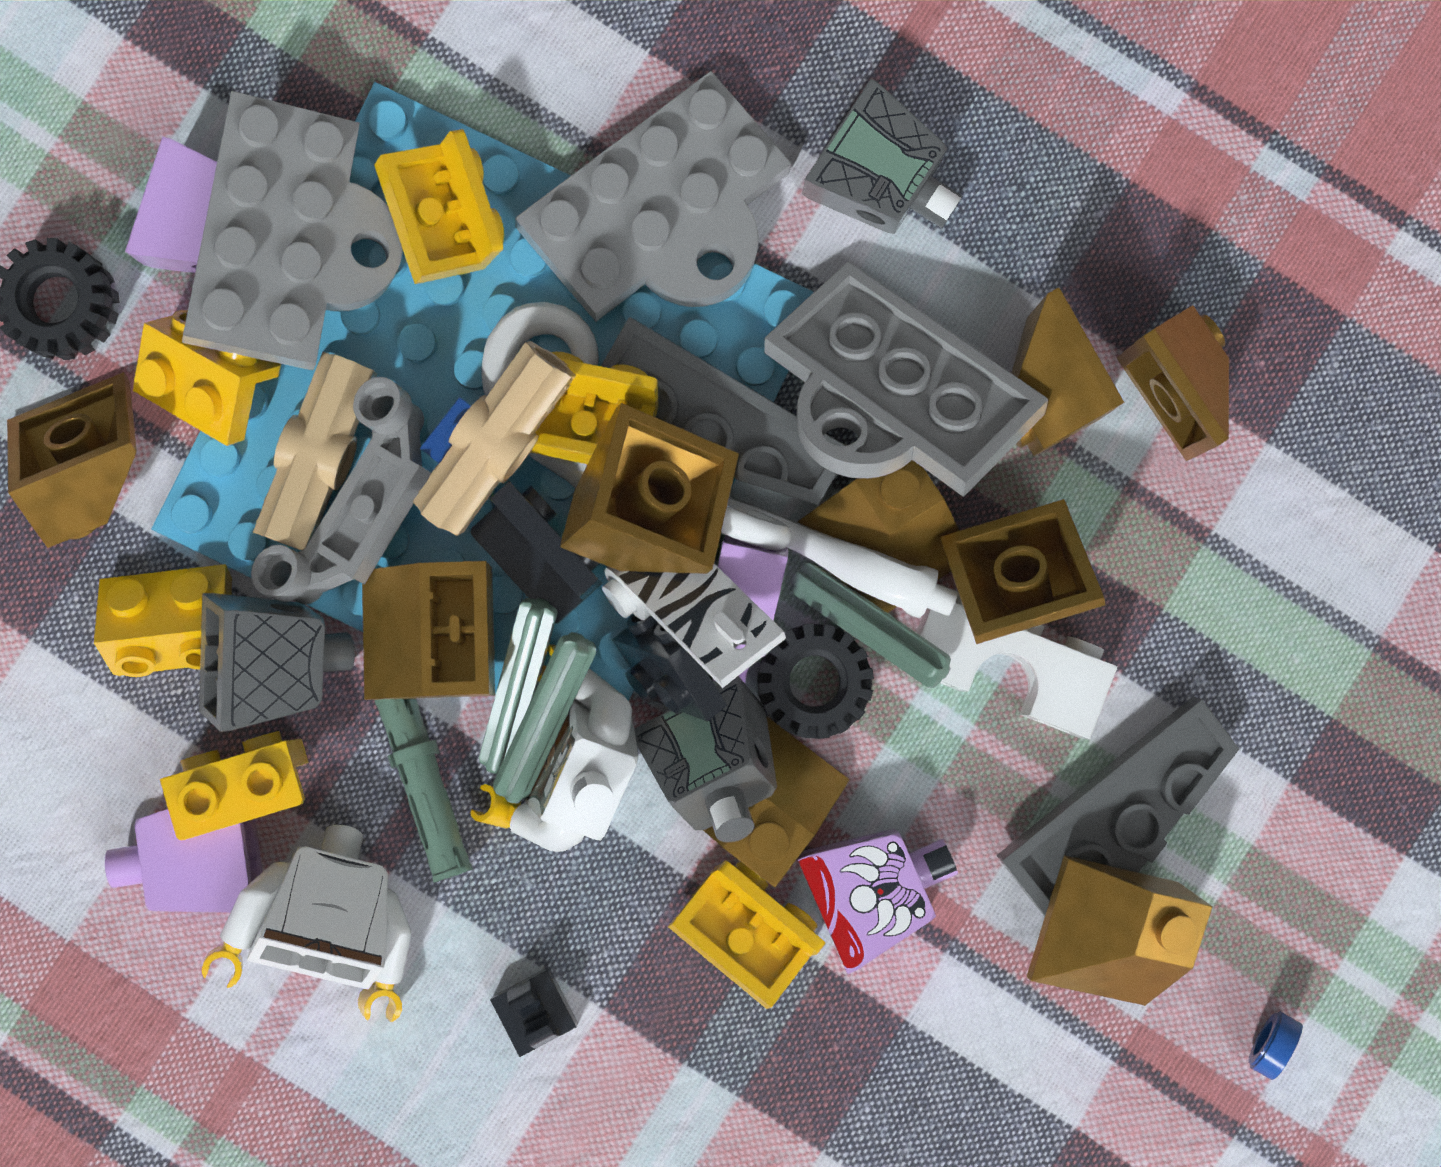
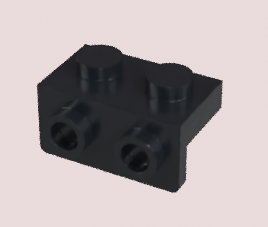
M509 481L490 498L496 506L471 528V535L528 598H543L548 600L549 604L557 609L555 624H558L603 584L592 572L600 563L561 548L562 538L548 524L557 513L532 486L521 494Z
M632 614L626 622L628 627L612 639L630 667L625 673L629 684L644 701L648 703L656 701L666 705L676 714L684 712L707 722L727 706L702 666L651 615L645 620H640Z

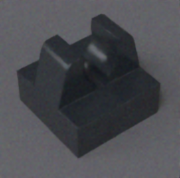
M550 967L497 993L490 999L519 1057L573 1030L578 1025V1021Z

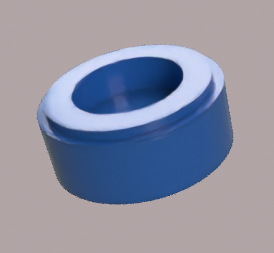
M1281 1011L1274 1013L1264 1024L1253 1044L1248 1060L1250 1068L1270 1080L1277 1078L1286 1067L1298 1045L1303 1024Z

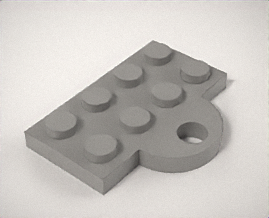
M710 71L515 218V227L595 322L643 285H646L652 292L664 300L687 307L713 305L736 293L750 276L757 255L759 236L755 218L748 205L788 175L792 163L713 72ZM707 253H720L729 259L733 270L723 279H709L699 271L697 267L698 259Z
M231 91L182 343L313 371L317 361L325 311L359 309L378 299L387 290L399 268L403 249L387 204L372 191L349 182L359 122ZM360 239L374 240L384 249L386 262L375 268L362 266L354 259L351 253V245Z
M849 261L765 337L764 353L805 382L800 391L797 404V430L804 449L819 465L842 476L851 478L885 476L901 469L913 460L964 497L1046 413L1048 399ZM842 427L852 430L859 438L850 445L837 446L828 442L824 434L833 428Z

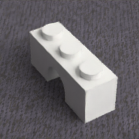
M958 592L955 605L949 616L927 608L916 633L943 650L951 658V670L947 677L942 679L940 684L961 692H969L979 666L986 659L996 654L1009 656L1022 666L1028 680L1027 696L1019 715L1078 738H1091L1117 670V666L1101 660L1104 649L1070 636L1067 637L1065 645L1041 637L1044 630L1043 625L976 644Z

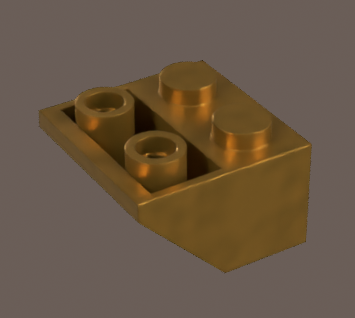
M487 561L414 563L374 569L366 583H362L364 700L495 696L492 567Z

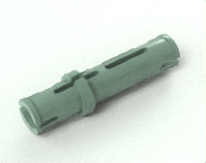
M417 699L374 700L393 753L387 757L391 768L398 769L401 781L403 782L410 809L425 849L433 882L436 883L473 870L439 772L435 754L440 753L436 740L429 739L419 711Z

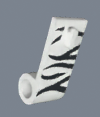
M715 564L713 569L707 574L618 571L611 567L604 569L609 582L602 587V590L614 609L624 618L633 613L640 620H645L651 615L722 688L786 639L784 631ZM738 645H746L742 649H736Z

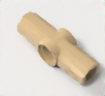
M532 341L524 343L488 396L483 395L467 410L454 428L449 438V443L452 444L451 448L439 465L432 471L427 482L418 491L419 493L413 500V503L418 507L420 514L436 527L447 530L456 536L464 533L499 482L504 483L527 458L539 437L535 432L548 414L555 408L554 406L571 386L570 383L576 375L567 367L565 362L549 350L538 346Z
M322 352L299 414L292 415L279 437L274 455V467L277 471L269 492L264 499L263 507L256 521L253 533L299 550L306 548L321 523L332 491L339 490L352 466L357 448V438L354 434L359 424V420L354 414L353 402L358 389L366 381L377 377V373L374 370L344 357Z

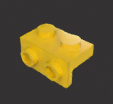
M463 129L450 131L440 144L382 154L377 159L374 166L414 284L484 270L503 250L504 227L498 211L490 207L482 183L484 171L481 158L474 148H470Z
M179 310L174 312L172 316L144 322L132 391L226 446L243 441L245 439L256 383L278 377L281 364L182 343L188 310Z
M551 352L565 362L576 377L570 383L571 386L555 404V408L548 414L535 432L539 437L530 453L588 464L608 422L620 403L656 418L659 406L658 380L633 366L621 364L607 368L584 363L580 358L569 353Z
M226 564L99 579L94 644L112 674L117 676L143 677L155 671L180 668L200 670L202 593L232 595V576Z
M280 731L243 741L242 745L245 753L221 760L219 750L181 760L183 772L160 779L177 839H190L303 804L305 796L296 767L309 762L302 739L282 741Z
M724 860L714 867L668 925V928L763 1007L769 1009L773 1007L811 956L817 955L826 943L814 933L818 925L806 912L791 903H787L785 907L781 906L765 892L768 883L742 862H737L733 866Z

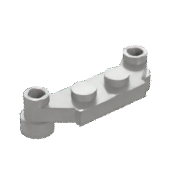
M375 377L366 381L358 389L353 402L354 414L362 424L372 430V439L306 548L296 552L283 545H273L264 549L256 557L252 566L251 577L254 587L260 593L277 601H296L307 605L317 601L323 592L353 579L365 584L414 504L413 500L419 493L418 491L422 489L431 472L422 467L420 431L424 424L423 412L412 403L408 392L392 380L385 377Z

